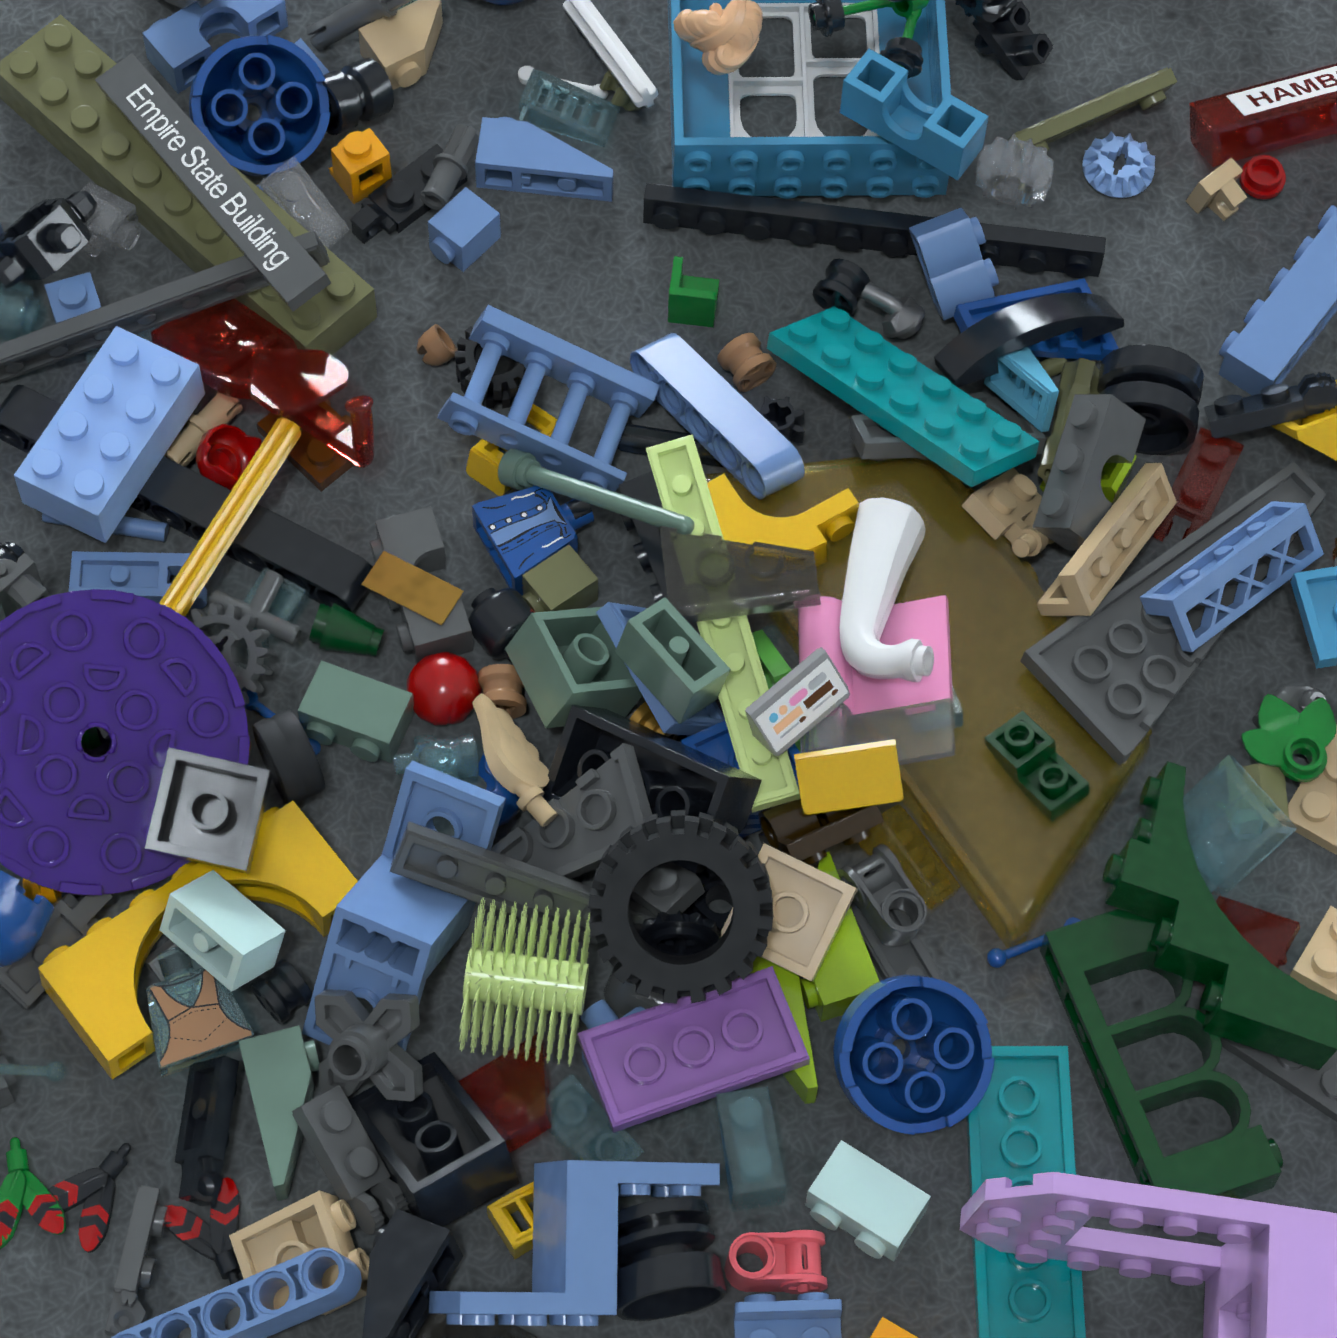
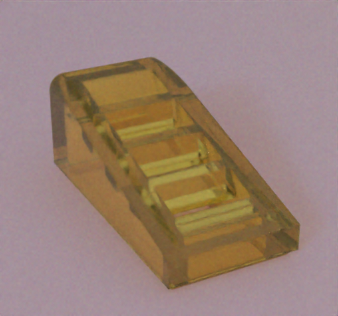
M900 804L883 812L881 815L884 822L870 828L872 834L860 841L858 845L870 856L873 855L874 847L879 844L886 845L898 859L905 875L924 899L926 906L933 910L954 896L961 888L960 884L917 824Z

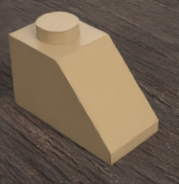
M417 0L398 9L393 17L384 16L358 29L361 56L363 58H372L383 67L390 79L393 90L398 87H409L427 73L443 24L441 0Z

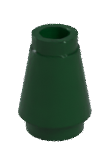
M333 603L332 607L320 604L311 629L309 641L320 644L319 649L360 655L367 654L376 657L385 629L376 627V625L336 603Z

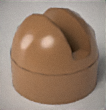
M437 324L421 335L416 348L418 354H425L422 360L430 366H439L447 363L455 357V351H458L450 336Z

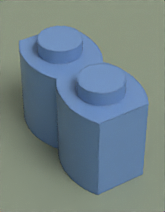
M958 208L909 227L932 301L943 320L954 317L956 305L995 297L993 286L998 285L999 280L990 258L982 259L979 245L986 243L976 216L969 218L962 208Z

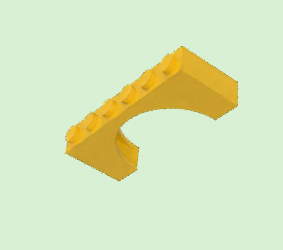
M293 800L282 808L273 807L264 812L250 874L196 862L186 863L173 874L169 882L155 891L148 889L140 893L132 900L128 909L113 919L106 917L99 920L90 927L84 938L70 947L64 945L56 948L44 959L43 964L38 967L41 983L46 993L112 1080L155 1051L152 1031L146 1024L137 1003V991L145 960L154 944L163 935L159 929L170 893L214 870L249 900L267 902L288 909L308 921L323 937L329 934L337 904L358 881Z

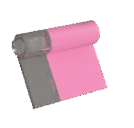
M946 595L894 604L879 640L885 645H897L913 638L921 640L923 646L932 647L934 653L932 672L929 676H923L918 683L902 678L874 679L866 677L857 672L845 660L841 649L839 629L841 600L822 596L807 599L800 604L798 608L799 664L816 649L822 647L834 663L850 692L848 699L800 738L801 753L895 739L899 765L955 756L949 603Z

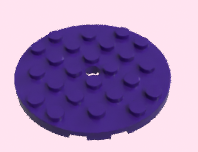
M104 589L70 591L51 595L20 608L0 621V864L26 880L60 892L78 895H103L141 889L167 878L186 863L192 862L152 853L145 849L168 748L248 765L250 736L248 735L245 702L236 677L216 645L191 621L173 609L153 600L134 595L133 593ZM92 727L104 729L110 737V747L100 757L89 756L83 751L81 745L83 734Z

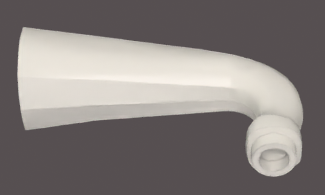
M883 497L870 498L859 503L841 606L839 627L841 649L845 660L857 672L866 677L874 679L902 678L918 683L923 676H929L932 672L934 665L932 647L923 646L921 640L913 638L897 645H885L879 640L906 572L924 539L926 529L920 514L912 506Z

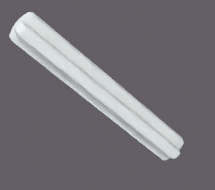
M566 0L563 3V9L635 106L639 108L642 106H646V108L652 107L654 105L653 100L659 94L658 89L591 0Z

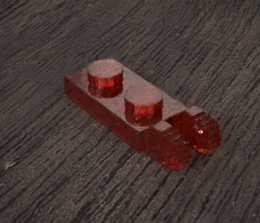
M1200 427L1172 486L1177 503L1154 532V538L1163 541L1169 535L1175 516L1192 522L1190 527L1186 529L1182 540L1211 520L1242 454L1243 444L1226 437L1215 439L1211 436L1210 430Z

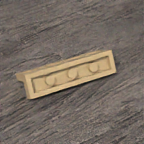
M1145 463L1038 601L1037 606L1041 616H1091L1177 503L1162 463Z

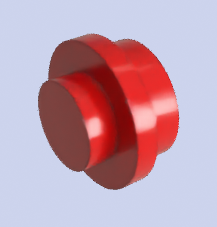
M1258 155L1246 162L1242 167L1243 172L1240 175V184L1243 190L1250 196L1257 199H1271L1279 195L1283 190L1286 174L1282 164L1276 158L1270 155Z

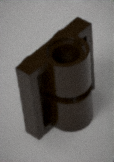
M801 799L759 812L758 818L763 832L759 833L758 836L762 846L765 843L810 865L826 857L827 852L825 849L840 842H843L844 845H850L868 838L872 834L870 828L883 823L884 820L878 805L805 815L802 810Z

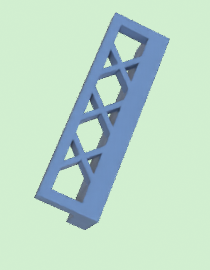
M1278 501L1268 503L1140 596L1146 614L1169 617L1182 651L1193 652L1289 581L1294 573L1301 572L1324 555L1306 504ZM1298 531L1304 550L1292 558L1286 554L1291 535ZM1265 555L1271 558L1267 577L1261 582L1253 580L1258 559ZM1230 580L1237 581L1238 586L1233 603L1229 606L1221 605L1225 584ZM1199 604L1205 606L1200 627L1193 632L1186 612Z

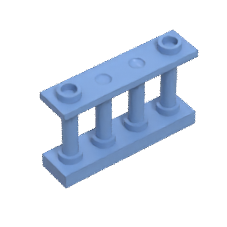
M487 305L475 322L469 337L470 340L480 344L483 350L463 397L453 392L441 408L437 418L447 422L454 431L460 434L475 435L507 451L515 448L533 454L541 466L548 470L615 492L619 484L624 482L627 472L611 466L628 418L631 415L637 418L642 416L654 402L660 385ZM503 355L523 364L526 368L507 417L481 405L500 356ZM544 376L556 379L566 384L569 388L551 437L525 426ZM589 395L609 404L611 408L594 457L568 446L586 396Z

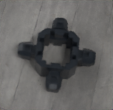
M88 191L74 192L66 199H45L31 207L0 235V251L4 255L0 257V289L13 287L22 279L23 281L45 279L59 270L89 242L92 234L83 223L95 213L97 202Z

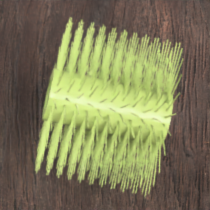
M481 899L480 910L478 905L477 923L475 917L474 942L472 933V948H470L464 976V1002L461 1013L463 1010L459 1039V1041L461 1040V1052L465 1046V1039L467 1042L468 1025L470 1030L472 1006L471 1053L472 1050L474 1053V1047L476 1048L477 1035L479 1038L480 1020L482 1024L483 1014L482 1051L484 1055V1049L486 1052V1045H488L489 1031L491 1033L492 1013L494 1016L495 1004L497 1009L493 1022L494 1040L492 1046L493 1056H495L498 1049V1041H500L501 1026L503 1027L504 1005L505 1009L506 1005H508L503 1035L505 1034L503 1042L504 1058L510 1046L516 1007L517 1010L519 1008L515 1025L514 1059L515 1057L517 1059V1052L519 1054L522 1031L525 1025V1011L529 1008L524 1049L526 1050L525 1058L527 1061L529 1049L531 1051L538 1009L540 1017L537 1027L536 1062H538L541 1053V1045L543 1046L546 1017L548 1011H551L546 1061L548 1064L552 1054L553 1039L555 1041L558 1012H560L562 1019L559 1029L560 1036L557 1064L559 1065L564 1049L565 1033L567 1035L568 1017L570 1014H573L568 1053V1064L570 1067L574 1054V1045L576 1044L577 1026L579 1028V1015L583 1014L587 991L590 913L586 922L583 949L581 948V960L579 963L576 960L581 921L579 912L576 924L574 925L571 955H569V961H565L570 925V909L567 910L564 930L562 929L561 949L559 945V960H557L555 953L558 943L557 936L560 916L558 907L552 925V935H550L549 955L547 952V958H544L548 935V906L545 908V916L543 914L539 942H537V957H535L538 905L536 904L533 911V919L531 918L526 955L524 941L527 931L526 915L528 906L526 907L527 903L524 904L514 954L512 950L517 922V902H514V907L512 906L511 919L509 915L508 935L506 929L504 952L503 937L506 928L505 900L504 905L502 902V909L500 908L495 940L493 933L496 916L494 918L495 900H492V908L490 903L487 926L484 927L485 900L483 904ZM483 929H484V938L482 939V942H481V938H482V934H483ZM494 938V946L491 951V946Z

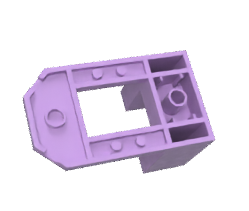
M1059 1172L1033 1174V1185L1012 1187V1180L1007 1177L986 1179L961 1209V1231L1000 1252L1014 1253L1015 1258L1021 1262L1043 1263L1048 1258L1067 1261V1266L1075 1270L1092 1271L1099 1269V1266L1118 1268L1120 1275L1130 1278L1150 1277L1151 1273L1171 1276V1282L1187 1286L1200 1285L1205 1281L1203 1338H1337V1213ZM1094 1216L1108 1218L1111 1225L1119 1228H1139L1143 1224L1163 1226L1165 1233L1174 1236H1192L1197 1234V1232L1217 1234V1239L1225 1244L1219 1247L1083 1227V1225Z

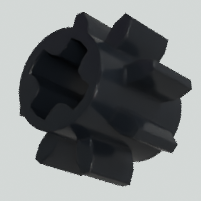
M768 396L764 397L763 406L760 411H757L790 443L792 441L803 443L805 429L801 425L804 423V410L795 411L789 403L790 397L787 396L783 400H771Z

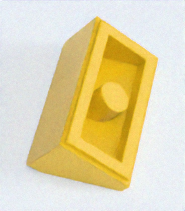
M895 739L794 754L801 805L805 815L900 802L904 798Z

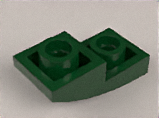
M1023 710L984 738L985 745L1004 771L1051 822L1090 794L1089 782L1056 753L1055 740Z

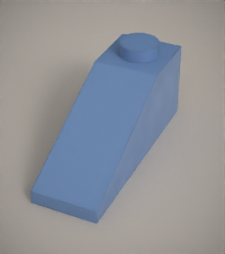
M482 117L475 160L476 187L612 202L613 169L529 122L517 121L510 117Z

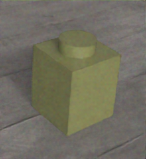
M570 544L522 575V597L535 613L587 608L598 600V578Z

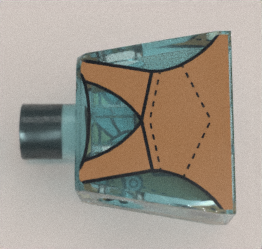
M174 947L157 955L165 981L150 985L146 988L161 1078L189 1069L190 1065L237 1052L240 1050L238 1041L254 1037L253 1030L232 992L204 968L194 970L190 956L181 948Z

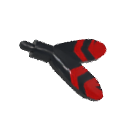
M129 1143L122 1144L117 1152L111 1150L99 1165V1168H91L78 1173L48 1189L59 1202L64 1212L84 1202L78 1235L82 1248L88 1253L94 1252L101 1245L108 1232L115 1195L114 1180L128 1163L125 1157L131 1151Z
M225 1177L222 1179L217 1202L211 1205L210 1226L186 1208L174 1205L166 1206L168 1207L165 1225L181 1242L204 1257L213 1260L222 1279H228L230 1284L241 1281L238 1276L241 1270L233 1252L229 1235L237 1232L240 1195L234 1181L231 1178Z

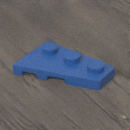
M1085 278L958 304L954 312V319L962 333L985 317L1025 300L1057 293L1078 292L1092 294ZM1069 331L1028 346L1035 357L1085 358L1102 361L1111 351L1119 349L1111 332L1082 342L1073 331Z

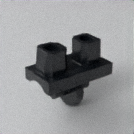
M1022 1L1015 3L1011 7L1012 10L993 23L986 21L981 24L976 20L972 23L979 32L975 39V46L979 52L986 55L994 53L1012 79L1016 81L1024 80L1033 65L1044 63L1053 49V44L1045 33L1034 34L1029 28L1030 12Z

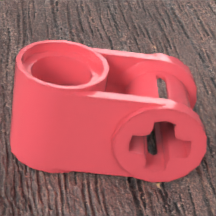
M815 1230L769 1233L749 1232L741 1234L730 1246L724 1268L726 1279L731 1286L744 1292H785L790 1294L822 1292L828 1288L827 1278L822 1276L821 1247L826 1244L825 1234ZM745 1253L755 1254L763 1262L764 1268L757 1272L745 1271L738 1264L737 1257Z

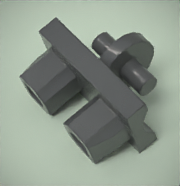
M25 553L18 558L17 563L10 559H0V621H2L20 608L49 596L48 590L42 586L35 562Z

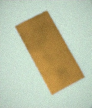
M386 551L382 552L361 584L441 626L464 592Z

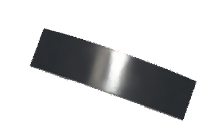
M1072 292L1040 296L1001 309L975 323L955 337L934 357L935 365L952 384L959 388L999 373L998 357L1069 331H1073L1084 342L1123 328L1124 319L1099 295Z

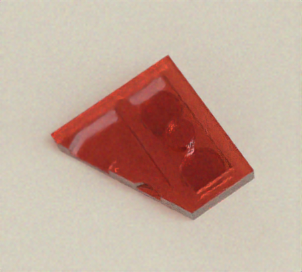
M538 1033L532 1036L527 1061L525 1058L526 1050H524L526 1041L520 1044L517 1059L516 1057L514 1059L515 1053L514 1048L507 1051L505 1058L502 1054L458 1081L505 1140L509 1153L552 1128L551 1109L547 1101L550 1095L549 1078L545 1067L547 1048L542 1039L541 1052L539 1053L538 1062H536L535 1054Z

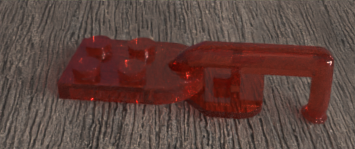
M234 298L167 322L151 331L152 343L199 364L202 381L219 393L233 398L253 399L273 414L287 417L360 468H365L373 462L375 455L374 423L371 409L374 404L373 399L370 396L362 395L353 397L346 402L345 409L350 413L352 427L318 405L343 390L349 382L347 367L325 351L297 349L295 342L289 335Z

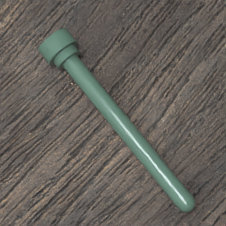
M513 448L503 455L499 463L498 478L500 483L517 490L538 486L683 536L691 534L694 530V521L688 516L542 468L533 454Z

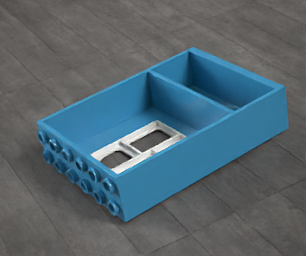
M668 0L672 186L750 196H778L784 199L797 196L839 198L842 196L869 195L874 198H884L889 195H915L921 198H928L934 195H946L949 175L868 129L863 136H824L817 128L814 110V80L819 77H846L861 58H815L812 55L811 23L808 7L809 4L815 3L816 0H751L760 6L763 18H784L791 21L794 50V75L792 77H742L739 74V69L724 75L712 74L702 63L703 52L691 47L690 43L679 38L674 30L673 21L685 9L692 11L709 10L710 5L713 3H718L722 9H725L727 4L733 0ZM841 0L843 6H844V5H848V4H853V3H858V2L867 1V0ZM929 0L928 5L922 9L912 39L922 48L924 60L921 65L922 71L919 75L907 79L912 93L923 103L935 108L941 104L948 93L951 94L945 0ZM891 7L845 16V18H860L865 22L867 50L870 48L878 54L881 50H885L889 40L903 36L907 21L905 17L897 15ZM747 96L792 97L796 102L797 121L795 129L788 137L749 136L743 129L741 122V99Z

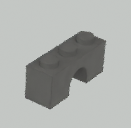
M1075 394L1033 528L1064 549L1077 551L1113 505L1106 499L1101 487V473L1104 464L1133 462L1146 419L1112 394Z
M431 506L375 521L377 539L370 541L375 563L382 552L386 551L428 573L446 568L445 548ZM461 597L442 626L386 598L390 611L399 608L403 621L396 624L400 645L403 652L412 650L416 664L425 656L446 651L460 655L473 651L472 630Z

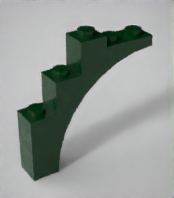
M1167 761L1156 778L1149 776L1144 784L1140 796V805L1146 806L1144 818H1139L1132 838L1129 839L1119 855L1112 853L1106 863L1102 881L1109 884L1105 904L1157 921L1151 937V945L1157 947L1153 967L1206 985L1200 1001V1008L1206 1010L1202 1031L1319 1071L1337 1051V1001L1307 988L1275 967L1241 936L1219 908L1199 872L1187 835L1183 803L1186 767Z

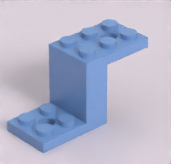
M412 761L405 768L382 855L336 906L302 1034L325 1044H331L333 1039L316 1025L315 997L326 989L352 991L356 997L364 998L370 1002L373 1009L389 993L416 995L420 1003L426 979L469 926L476 902L390 872L394 855L409 821L437 831L433 825V817L436 816L450 821L454 828V836L452 837L491 850L505 804V797L415 761ZM411 1033L397 1043L405 1051Z
M588 1160L534 1163L532 1292L430 1291L429 1313L446 1314V1324L495 1325V1314H498V1325L547 1326V1315H549V1325L598 1326L599 1315H617L618 1197H632L633 1195H651V1197L661 1198L701 1196V1186L720 1185V1163Z

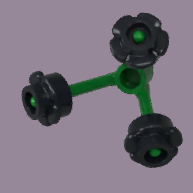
M816 0L815 3L809 4L808 13L811 26L814 31L820 30L824 37L832 36L833 32L844 30L845 16L891 7L897 15L905 17L907 21L903 36L889 40L885 50H881L879 54L909 71L908 79L921 73V65L924 61L922 48L912 39L922 9L928 5L929 0H867L844 6L841 0Z

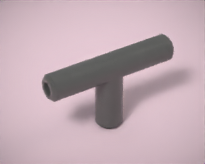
M270 570L265 573L250 604L220 590L213 591L209 596L208 605L211 603L221 604L225 611L229 605L241 607V618L247 613L256 615L258 621L254 628L268 630L270 635L289 644L296 643L301 633L299 626L268 613L284 581L283 576Z

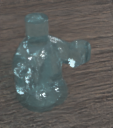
M472 733L463 734L453 739H435L433 734L415 736L414 745L416 747L413 753L393 755L396 775L404 774L405 768L412 761H415L462 781L478 782V755L475 738Z

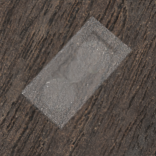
M294 156L286 160L256 185L307 231L314 230L327 248H330L351 230Z

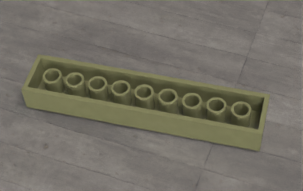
M61 14L0 61V99L195 273L244 256L96 83L95 79L117 63ZM233 167L294 237L309 232L237 168ZM327 247L326 250L330 263L321 268L327 274L331 284L292 312L270 285L228 300L234 308L308 374H311L377 318L374 288Z

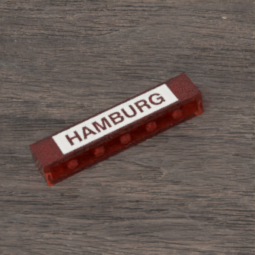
M1337 63L1189 103L1192 144L1210 165L1215 167L1222 165L1231 157L1234 161L1336 134Z

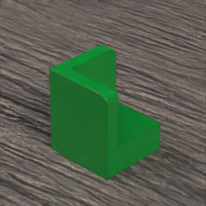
M674 256L668 300V322L714 328L719 279L683 275V257Z

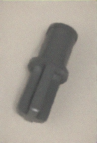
M462 124L455 126L443 152L435 156L433 160L435 168L424 190L420 193L421 201L428 207L441 210L449 203V199L458 181L465 179L467 176L468 168L466 165L479 141V136L476 134L474 127Z

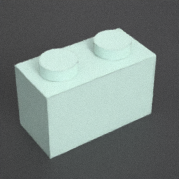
M214 870L170 893L159 931L231 992L275 966L286 931Z
M841 1140L809 1188L805 1206L811 1209V1217L820 1225L833 1231L840 1227L856 1237L854 1242L857 1247L869 1256L881 1259L884 1255L894 1262L927 1211L931 1196Z

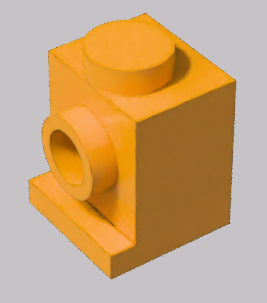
M371 128L363 132L354 131L349 133L337 146L331 149L333 166L329 168V172L353 204L368 197L369 194L392 178L390 153ZM370 169L373 171L374 175L359 182V175Z

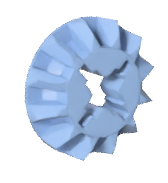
M1111 131L1106 138H1095L1088 150H1085L1082 169L1088 183L1098 192L1110 197L1127 198L1143 192L1150 185L1155 173V156L1149 153L1146 142L1138 143L1133 140L1131 133L1125 137L1115 136ZM1121 154H1125V165L1122 167V170L1118 171L1117 175L1113 174L1115 169L1113 168L1114 161Z

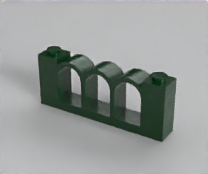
M1118 908L1046 932L1040 949L1041 955L1139 1184L1243 1199L1272 1189L1282 1172L1280 1168H1283L1280 1149L1274 1139L1266 1138L1261 1124L1248 1128L1251 1116L1248 1095L1237 1081L1225 1073L1215 1071L1220 1060L1222 1043L1220 1036L1202 1031L1205 1015L1195 1008L1187 1007L1191 997L1193 980L1153 967L1157 947L1151 945V937L1157 921ZM1149 970L1162 975L1173 987L1176 1000L1166 1007L1107 1026L1090 985L1132 971ZM1176 1033L1184 1035L1195 1042L1202 1052L1204 1065L1199 1069L1135 1091L1117 1049L1161 1034ZM1196 1097L1212 1099L1225 1108L1231 1118L1233 1127L1231 1133L1222 1138L1167 1157L1163 1156L1145 1114Z

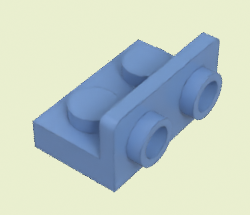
M823 1292L803 1293L797 1296V1300L776 1301V1296L772 1294L748 1295L744 1297V1302H736L734 1305V1338H842V1300L829 1299V1294Z

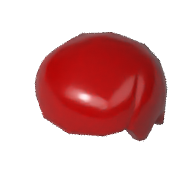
M221 424L208 430L203 434L196 452V463L200 474L232 490L262 444V440L259 437L246 435L239 427Z
M445 651L425 656L413 667L407 678V691L413 693L414 712L421 720L435 726L464 722L469 713L474 709L472 704L474 699L479 694H483V689L478 682V672L466 658Z

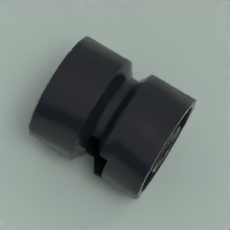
M363 58L344 66L340 71L324 74L326 81L322 83L327 88L330 112L327 133L338 135L358 126V119L370 121L392 110L394 104L393 88L385 70L376 60Z

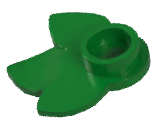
M1272 694L1265 695L1258 712L1259 729L1249 730L1241 735L1245 750L1256 762L1279 767L1281 772L1293 781L1310 782L1315 780L1326 767L1327 753L1325 748L1336 735V722L1330 705L1321 697L1312 701L1299 713L1295 708ZM1302 754L1306 756L1309 764L1303 766L1293 760V755Z

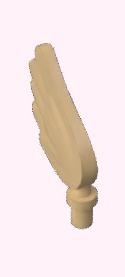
M479 694L472 704L480 724L484 755L493 776L504 788L519 797L516 805L523 812L528 810L541 827L547 826L558 815L543 798L544 791L542 789L549 782V770L539 760L537 748L526 740L524 733L514 724L509 713L502 708H496L491 699L486 695Z

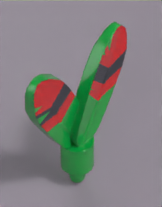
M11 1138L10 1151L6 1152L8 1174L0 1187V1249L5 1247L13 1238L23 1206H25L42 1229L54 1235L63 1234L67 1224L65 1212L59 1202L37 1176L29 1171L27 1150L21 1148L19 1138Z

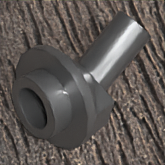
M871 282L865 286L861 298L887 312L881 323L883 325V333L888 338L898 337L899 339H905L920 329L921 321L925 316V310L916 303L912 296L899 299Z

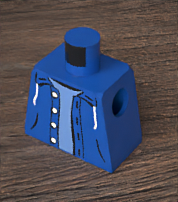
M538 486L472 505L473 527L508 587L515 589L521 595H523L522 575L569 544L578 554V537L575 530L594 522V515L588 503L573 499L559 505L550 490Z

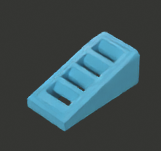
M1028 347L998 357L999 373L986 377L984 384L1041 433L1049 431L1059 394L1056 385Z

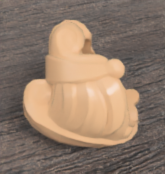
M733 0L727 4L725 9H722L718 3L710 5L709 10L692 11L685 9L678 14L673 24L674 30L680 39L690 43L691 47L703 52L702 63L706 69L714 75H724L739 69L750 58L759 41L763 13L760 6L754 1Z

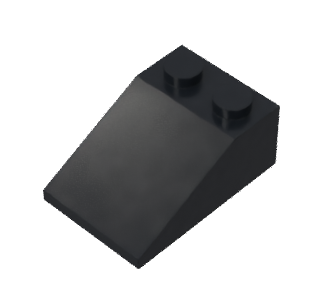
M433 1052L417 1061L422 1065L423 1093L415 1100H386L376 1085L348 1101L391 1176L389 1177L390 1180L397 1183L403 1192V1196L406 1198L408 1208L412 1214L444 1227L517 1185L519 1180L505 1140L437 1054Z

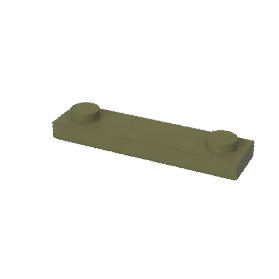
M1166 67L1018 131L1007 139L1001 148L1008 161L1023 155L1025 162L1035 159L1050 150L1049 143L1136 105H1140L1142 111L1164 102L1167 99L1165 92L1177 83L1175 75L1171 68L1168 69Z

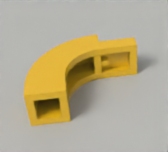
M725 474L707 482L731 565L740 569L761 574L781 575L802 572L827 562V541H839L854 530L859 503L849 488L801 514L790 517H772L756 512L747 506Z

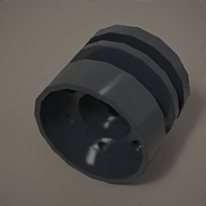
M691 1197L666 1198L640 1203L618 1211L617 1267L624 1268L617 1271L616 1316L630 1321H652L696 1312L724 1298L726 1287L720 1258L714 1253L702 1252L712 1245L715 1239L714 1230L707 1225L711 1215L709 1206L704 1200Z

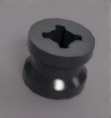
M840 258L833 259L826 268V278L816 284L812 295L823 309L826 310L835 306L846 311L851 316L857 308V297L861 296L870 279L867 273L855 263Z
M281 959L275 964L273 973L267 978H257L250 984V988L257 1000L279 1024H283L290 1018L292 1009L297 1005H307L312 997V991L307 983L285 959Z

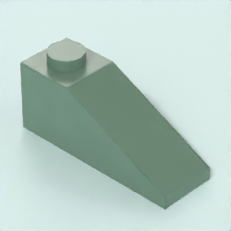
M299 1025L238 1041L278 1201L288 1199L304 1136L292 1115V1111L313 1099L315 1087L311 1072L319 1071L318 1065L320 1064L314 1040L303 1042Z

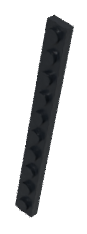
M646 183L643 223L654 224L661 229L681 227L698 229L709 235H717L722 232L740 234L753 240L774 238L790 240L794 244L801 246L816 243L836 246L845 251L866 249L882 251L884 254L894 257L905 254L917 256L909 227L935 218ZM980 223L986 243L979 245L982 259L990 258L993 266L1017 267L1029 273L1041 271L1059 272L1073 278L1099 277L1105 254V237Z

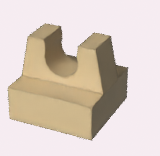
M1231 157L1198 182L1186 202L1197 213H1200L1208 206L1225 221L1238 211L1239 208L1237 206L1247 198L1236 182L1243 170Z

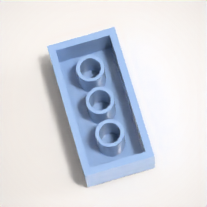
M115 326L14 474L22 503L106 543L205 395L199 364Z

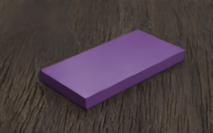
M773 966L751 973L744 980L741 977L732 981V989L720 996L717 990L706 993V1001L691 1003V996H684L677 999V1004L663 1003L578 1033L579 1044L613 1133L809 1065L810 1061Z

